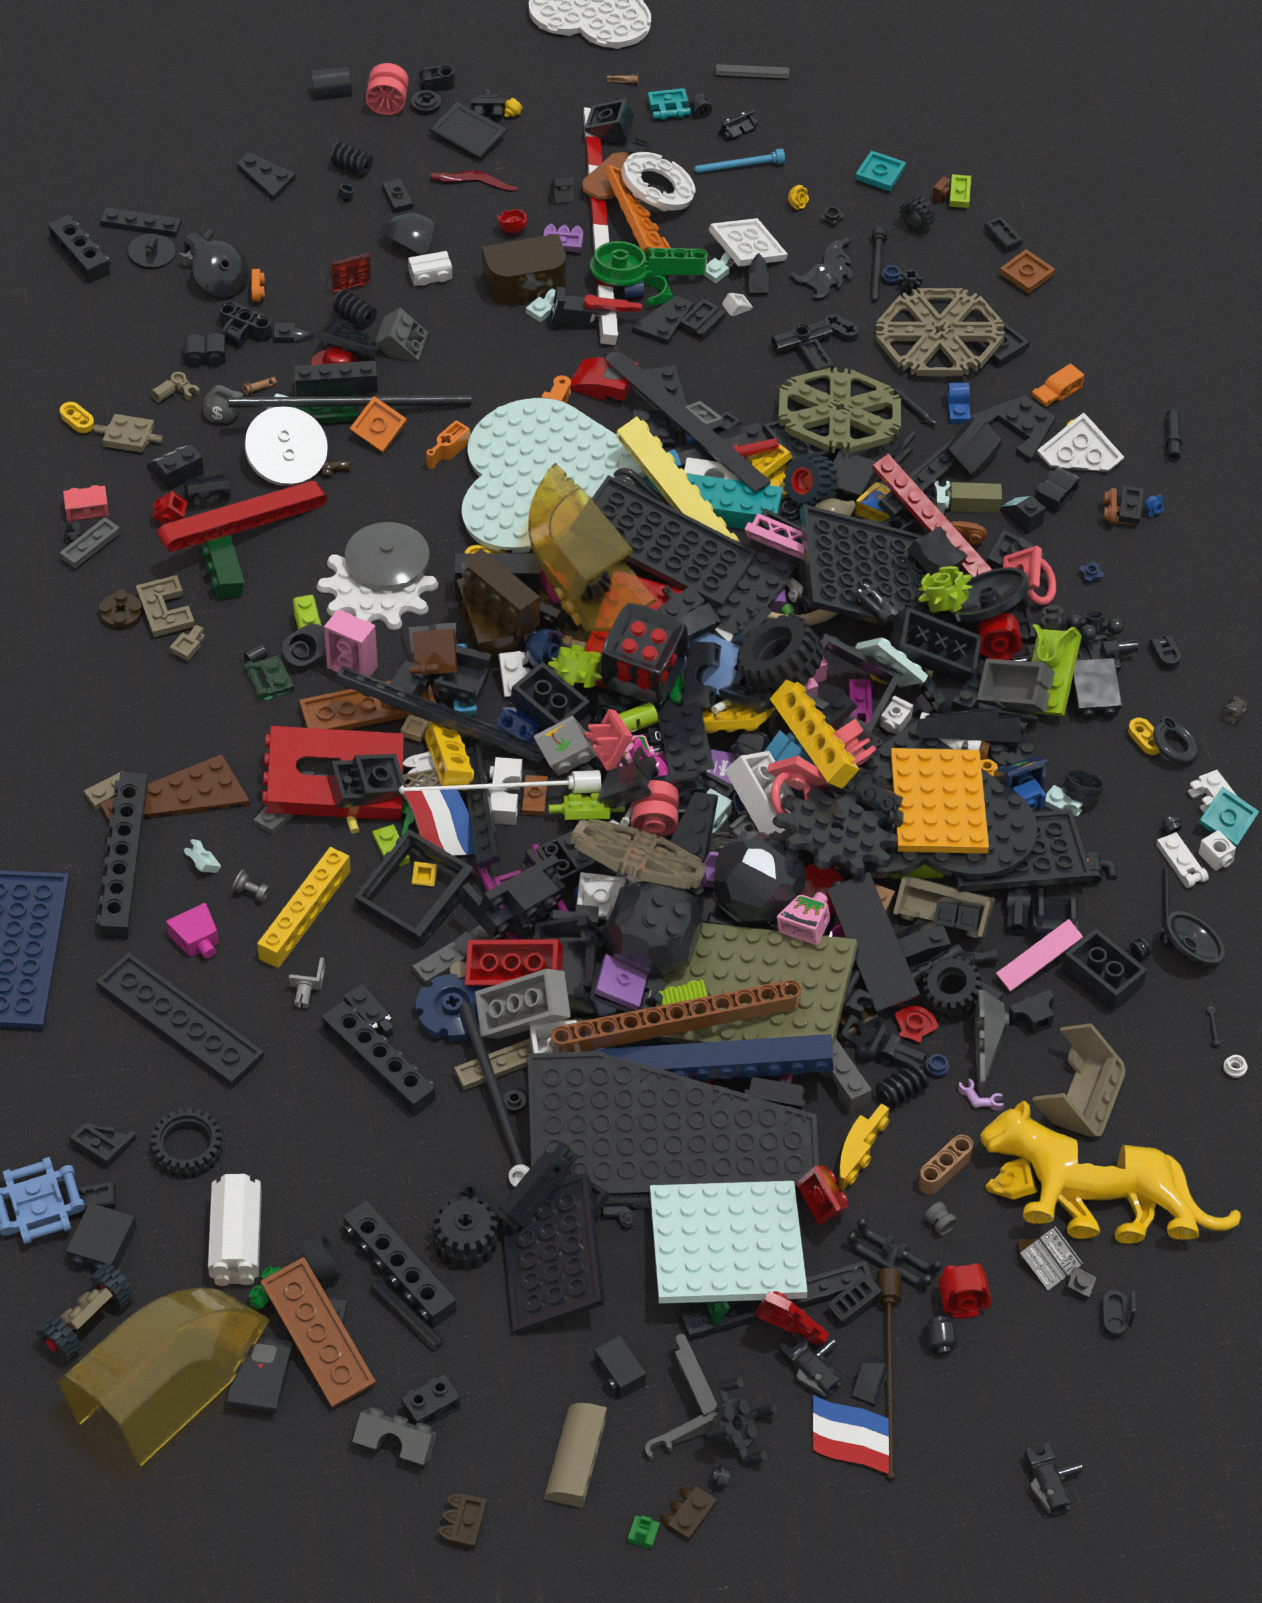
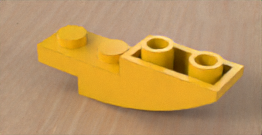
M881 1104L869 1119L860 1115L853 1124L844 1143L839 1170L840 1190L843 1191L848 1184L852 1185L858 1177L859 1170L861 1168L865 1169L870 1163V1149L876 1140L877 1133L880 1130L884 1131L890 1121L888 1119L889 1108Z

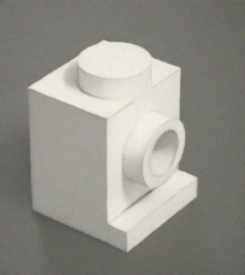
M894 696L892 702L881 715L880 727L896 735L899 734L912 718L913 705Z

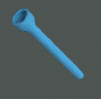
M783 148L776 149L769 155L698 165L694 167L695 173H703L768 162L780 165L785 164V154Z

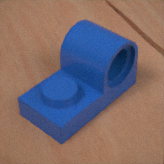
M948 383L946 396L950 424H964L965 421L971 419L969 409L970 385L969 383Z

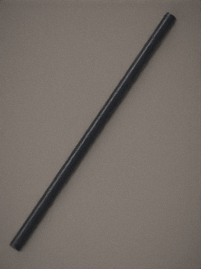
M471 395L375 396L388 406H456L472 404ZM374 396L228 397V408L367 406Z

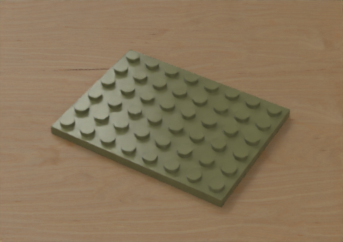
M703 923L690 965L663 977V980L666 982L664 989L671 986L686 985L689 981L703 980L707 995L712 996L794 980L801 986L800 1005L790 1011L661 1036V1041L689 1044L831 1034L834 1045L858 947L857 939L822 936L819 944L814 945L774 930Z

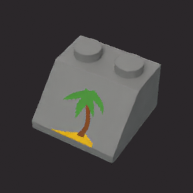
M573 716L534 736L547 762L558 776L568 773L571 769L587 763L597 756L591 739L584 735L586 731Z

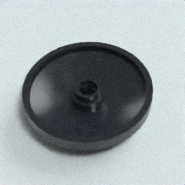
M1014 567L993 569L976 575L966 583V585L972 586V588L968 589L969 597L961 604L962 608L956 612L948 610L949 614L953 619L961 622L980 621L1001 614L1016 605L1027 594L1030 587L1028 577L1023 570Z

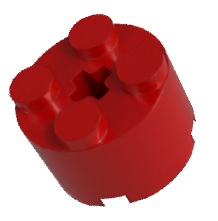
M1001 613L979 622L977 634L982 636L980 653L982 655L984 654L988 659L1010 660L1016 652H1020L1022 647L1020 626L1012 613Z
M974 1263L958 1267L951 1265L943 1269V1274L938 1280L943 1310L946 1314L948 1311L952 1313L954 1318H971L979 1315V1310L984 1307L986 1310L990 1307L992 1299L987 1276L980 1264Z

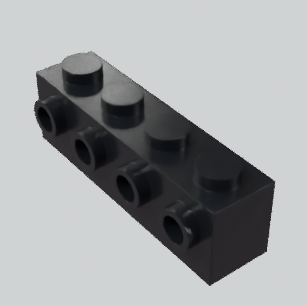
M376 361L294 366L296 397L378 393Z

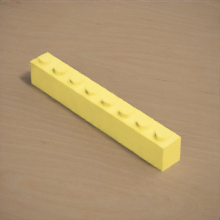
M635 417L617 430L616 438L672 508L739 542L737 536L734 533L730 534L726 529L725 521L715 515L712 505L707 500L704 501L700 496L701 492L694 484L691 485L687 480L686 472L675 465L674 457L669 452L666 453L659 438L652 436L649 432V426L644 420L640 421L638 417Z

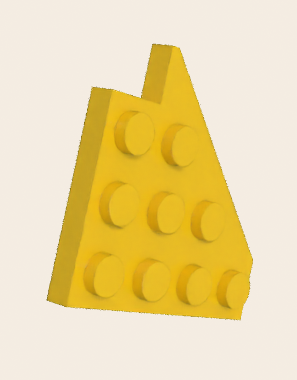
M736 703L717 714H714L712 710H704L702 713L707 733H714L718 730L733 732L738 729L753 731L758 729L761 723L767 721V718L772 715L776 707L766 709L765 712L757 714L753 708H745L743 705Z

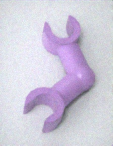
M968 1079L967 1085L969 1088H965L959 1082V1093L967 1096L974 1108L990 1107L994 1111L1003 1110L1004 1103L994 1102L1001 1101L1002 1094H993L991 1098H979L974 1091V1082L971 1079Z

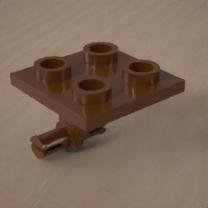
M455 629L413 632L414 662L417 666H410L411 675L422 674L427 676L429 674L457 672Z

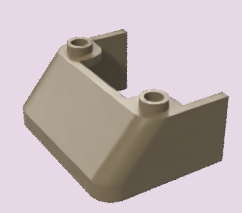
M913 876L902 878L893 911L894 914H901L900 918L913 921L914 917L934 921L937 901L942 897L983 904L980 926H978L976 932L965 931H967V936L974 938L985 935L995 898L970 891L958 892V888Z
M1092 1023L1061 1027L1060 1032L1072 1045L1068 1054V1062L1076 1071L1067 1096L1065 1093L1035 1096L1032 1101L1053 1125L1088 1137L1101 1136L1125 1076L1124 1063Z

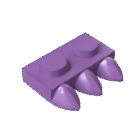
M549 224L545 228L543 236L559 233L565 252L581 253L583 242L581 227H574L571 233L566 225H562L558 232H556L553 224Z

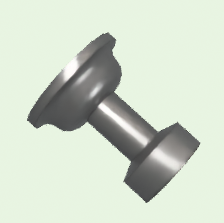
M242 869L233 883L231 892L236 894V892L241 893L247 890L256 894V900L264 902L270 891V886L264 883L258 886L249 882V875L246 874L245 869Z

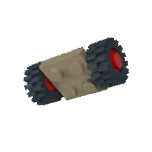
M108 1263L104 1264L90 1277L93 1291L90 1293L87 1291L77 1300L79 1304L73 1310L69 1308L59 1318L50 1316L36 1329L39 1341L43 1342L42 1345L47 1347L48 1352L53 1353L54 1357L59 1358L60 1361L68 1362L82 1347L81 1341L77 1338L76 1333L72 1332L73 1330L79 1329L106 1301L108 1305L120 1310L135 1296L134 1287L130 1286L132 1285L131 1282L126 1280L127 1277L122 1275L121 1271L116 1270L114 1266H110Z

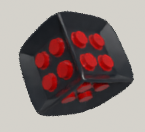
M627 603L617 616L603 646L600 657V676L602 677L603 684L618 693L645 703L650 702L653 705H661L672 690L684 664L688 648V629L686 624L671 615L650 607Z

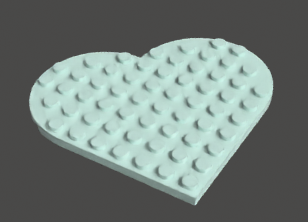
M523 399L499 406L485 416L472 431L468 441V455L471 466L479 478L471 485L464 497L462 517L469 535L486 548L498 552L502 549L512 550V553L530 552L531 548L539 546L546 548L569 535L572 525L608 475L614 477V472L620 468L632 469L642 478L646 474L618 441L616 434L579 410L554 399ZM622 476L623 478H626V479H628L629 481H631L633 484H635V482L632 481L629 477H627V476Z

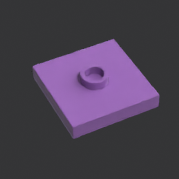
M606 954L603 958L594 993L636 1011L640 1007L648 974L615 960L612 956Z

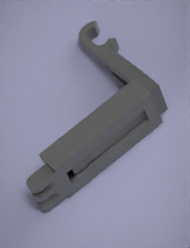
M679 1334L676 1337L679 1350L675 1353L679 1367L701 1415L668 1433L648 1441L645 1451L651 1461L654 1458L651 1452L653 1448L666 1445L667 1450L672 1452V1445L706 1434L707 1430L713 1428V1416H717L718 1409H715L717 1403L684 1334Z

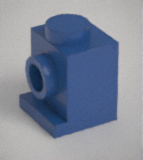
M1036 779L1012 788L1013 791L1027 802L1032 810L1036 807L1040 810L1044 808L1046 794Z

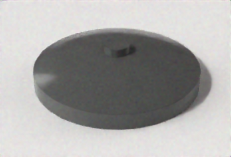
M395 522L375 523L362 528L350 538L345 549V564L351 577L367 588L378 591L400 590L416 583L425 574L429 566V547L424 537L407 525Z

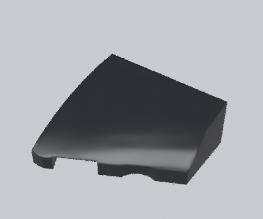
M576 904L574 912L553 910L548 921L586 914L597 926L599 906Z

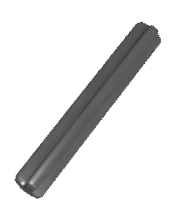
M716 65L717 76L788 79L790 72L788 67Z

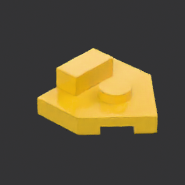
M1025 1158L1005 1163L1000 1169L1001 1173L985 1185L988 1192L1013 1200L1038 1192L1031 1163Z

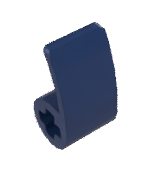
M641 281L637 284L623 286L624 299L644 297V282Z

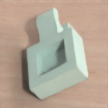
M725 252L720 261L714 258L707 264L706 273L703 275L717 283L729 274V267L734 264V261Z
M549 290L544 299L538 297L526 307V313L539 322L544 321L549 316L556 290Z
M935 481L934 492L936 494L937 508L944 515L945 508H949V496L945 495L950 490V482L946 481V486L941 487L938 485L939 482Z
M1053 785L1046 794L1044 806L1053 811L1072 810L1073 816L1078 817L1082 812L1079 808L1083 803L1071 799L1063 793L1061 788Z
M192 839L193 849L185 848V854L193 859L196 868L201 872L217 873L221 865L210 851H205L201 841Z

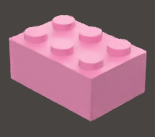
M337 609L324 626L327 668L338 673L341 667L345 666L371 676L378 667L375 625L369 621L357 618L351 613Z

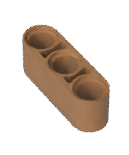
M957 1135L921 1168L918 1184L921 1192L929 1195L935 1194L969 1163L973 1148V1142L970 1137Z

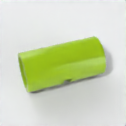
M650 702L618 714L630 733L658 722L656 709Z

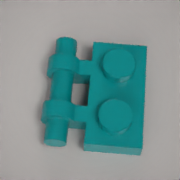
M685 88L648 92V102L651 111L659 110L652 112L653 119L667 120L669 117L683 118V116L691 115L690 108H683L688 107Z

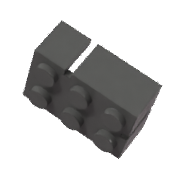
M986 659L977 700L983 704L1006 707L1013 710L1046 713L1050 696L1047 690H1051L1055 671L1045 663Z

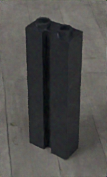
M870 872L860 876L854 875L851 880L846 882L838 881L832 884L831 888H828L827 891L846 938L857 939L858 947L855 960L868 992L873 997V1004L878 1016L882 1017L896 1011L897 1008L907 1007L922 1001Z

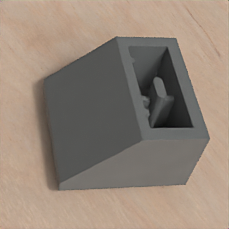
M398 308L384 317L376 341L380 344V350L388 357L416 362L419 360L428 331L403 309Z

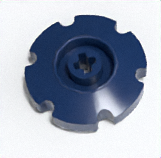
M446 974L432 979L431 987H422L416 998V1015L419 1016L420 1027L435 1039H439L442 1036L447 1037L449 1042L469 1039L470 1037L459 1006L464 1003L471 1004L478 1027L480 1028L475 991L485 988L483 986H466L465 979H459L457 974Z

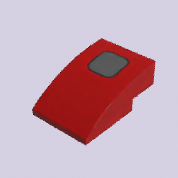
M597 357L582 361L571 379L570 390L605 401L607 396L624 401L632 386L607 364L604 357Z

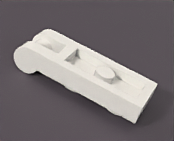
M1177 832L1157 840V847L1186 888L1194 886L1196 882L1203 883L1208 881L1207 871L1201 868Z

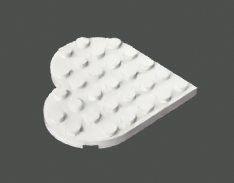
M529 0V15L540 29L565 36L581 33L589 42L604 47L620 49L637 44L648 34L651 27V13L643 0Z

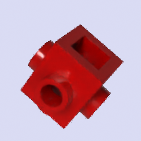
M171 491L154 502L152 517L163 525L181 520L185 516L187 501Z

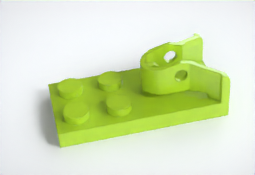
M1034 624L1033 628L1037 632V638L1031 662L1045 663L1055 671L1051 690H1047L1050 696L1046 713L1024 712L1064 716L1082 635L1075 627H1071L1067 631L1041 629L1039 625Z

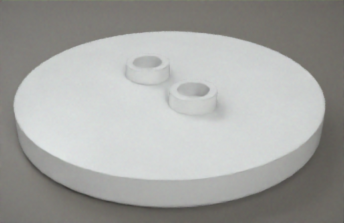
M276 407L266 410L253 420L246 433L244 445L249 464L260 477L276 485L296 486L306 483L319 473L327 456V440L323 429L313 417L296 408Z

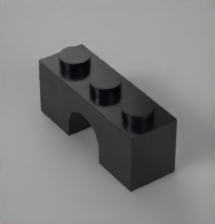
M690 641L689 647L686 650L688 663L684 671V680L686 682L685 690L682 691L683 705L699 701L702 710H711L712 706L716 704L717 688L704 685L702 675L706 669L720 666L721 645L715 642Z

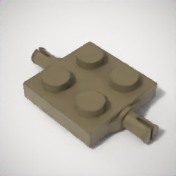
M114 414L108 426L97 424L94 426V433L105 434L103 438L104 447L143 453L145 447L150 442L162 444L164 439L163 435L152 434L155 427L154 420Z

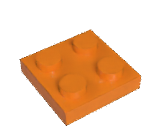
M374 396L350 427V430L384 453L407 423V419Z

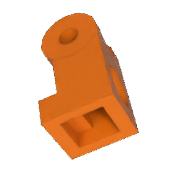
M563 375L555 377L550 393L544 391L542 398L567 403L571 394L570 378Z

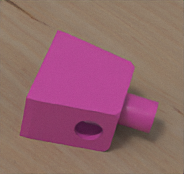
M206 903L166 921L168 935L188 956L202 953L204 958L208 959L215 955L216 949L214 946L219 943L218 934Z

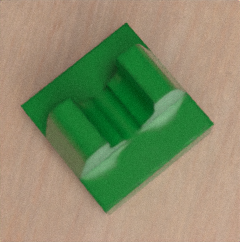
M643 1515L641 1517L635 1516L628 1536V1543L652 1549L660 1522L653 1521L652 1518Z

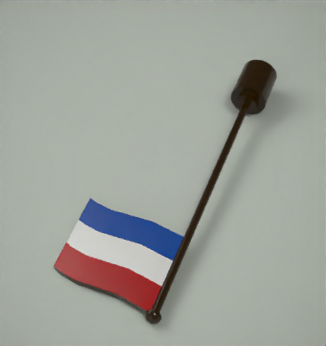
M883 1268L877 1271L876 1277L877 1285L883 1290L877 1297V1302L887 1308L888 1418L865 1409L831 1403L813 1395V1452L831 1460L865 1466L886 1474L888 1480H893L896 1474L893 1473L892 1307L901 1302V1272L894 1268Z

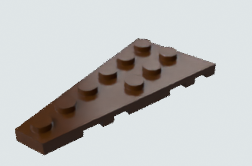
M221 754L149 783L144 817L151 816L154 819L160 818V815L172 814V816L207 812L210 808L221 807L223 810L230 809V806L241 804L242 807L250 806V800ZM117 797L100 803L101 810L109 824L110 818H114L115 813H112V801L117 799Z

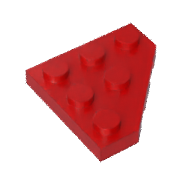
M768 1291L754 1314L755 1317L791 1334L794 1332L800 1333L808 1342L819 1347L825 1343L829 1335L822 1326L818 1325L793 1302L787 1300L786 1295L778 1291H773V1293Z

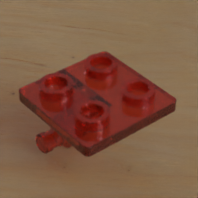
M369 253L334 261L329 267L332 274V289L334 292L371 282Z

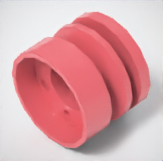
M854 719L834 734L844 742L845 750L855 758L854 763L859 766L867 761L877 749L874 745L867 750L863 748V745L868 743L870 739L866 738L861 741L857 739L864 730L857 719Z

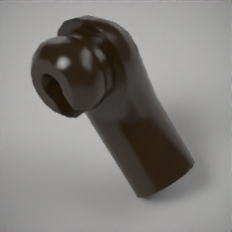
M333 460L324 463L321 467L323 469L322 475L331 477L333 470L350 471V461Z

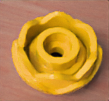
M803 185L793 187L788 194L790 205L797 210L805 208L809 201L808 190Z

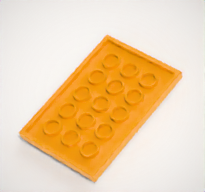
M891 748L893 792L903 797L899 808L904 813L901 827L896 828L898 852L988 854L989 843L980 751Z

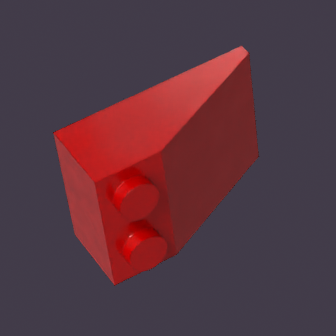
M821 1165L812 1168L796 1182L818 1226L849 1209L847 1197L843 1192L839 1191L836 1185L835 1175L826 1166Z

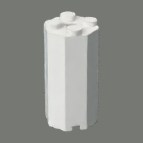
M225 1174L221 1177L220 1182L217 1183L216 1180L212 1182L208 1270L209 1276L215 1279V1284L219 1286L228 1284L251 1285L254 1283V1278L259 1276L261 1182L255 1179V1183L250 1181V1176L246 1174Z

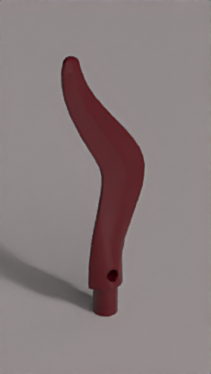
M482 171L431 173V180L433 181L478 180L500 189L518 190L517 187L505 184Z

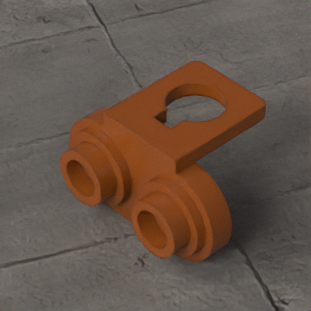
M1111 488L1108 492H1104L1103 504H1107V507H1104L1103 520H1107L1109 524L1114 525L1115 523L1133 525V523L1119 522V516L1116 515L1120 513V506H1117V489Z
M964 521L950 522L969 544L977 545L986 539V529L976 523Z

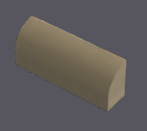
M576 1403L568 1407L545 1490L544 1500L583 1508L606 1422L607 1407L589 1403Z

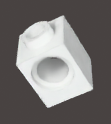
M1218 830L1202 839L1199 854L1217 871L1222 867H1228L1234 861L1236 847Z

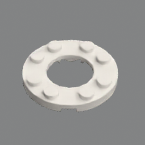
M637 152L627 157L622 166L621 174L623 182L631 190L635 198L641 199L662 211L682 210L689 206L695 193V185L682 167L673 161L670 163L668 160L661 159V155L650 152ZM654 171L662 174L673 184L674 192L670 194L663 192L661 194L658 189L648 187L649 184L643 182L641 173Z

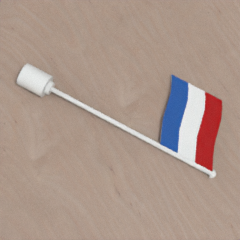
M599 770L572 771L567 781L407 788L401 786L399 792L405 794L410 804L421 837L453 856L475 855L469 814L458 790L568 785V789H572L573 794L596 793L601 791V775Z

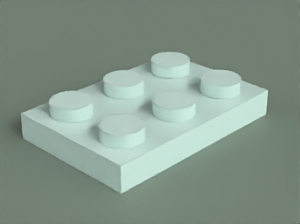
M877 638L857 643L855 647L859 652L874 657L878 662L892 667L902 675L897 683L899 687L924 683L928 676L919 665L907 659L903 652L892 647L887 639Z

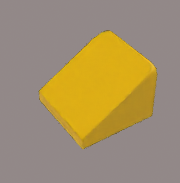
M414 862L412 884L434 887L438 865Z

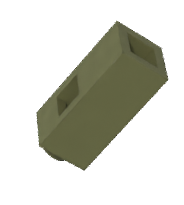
M952 482L951 490L946 493V496H949L950 512L1000 513L1002 503L1001 484Z

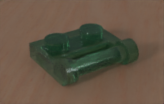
M279 655L255 663L250 661L243 665V670L246 675H249L256 690L255 695L259 701H265L294 691V685ZM262 671L269 686L268 689L263 687L257 674L258 672Z

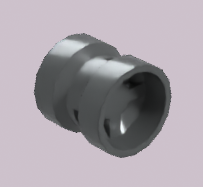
M942 1202L931 1206L924 1215L928 1223L935 1226V1230L940 1236L949 1233L958 1223V1219L953 1214L947 1212V1207Z

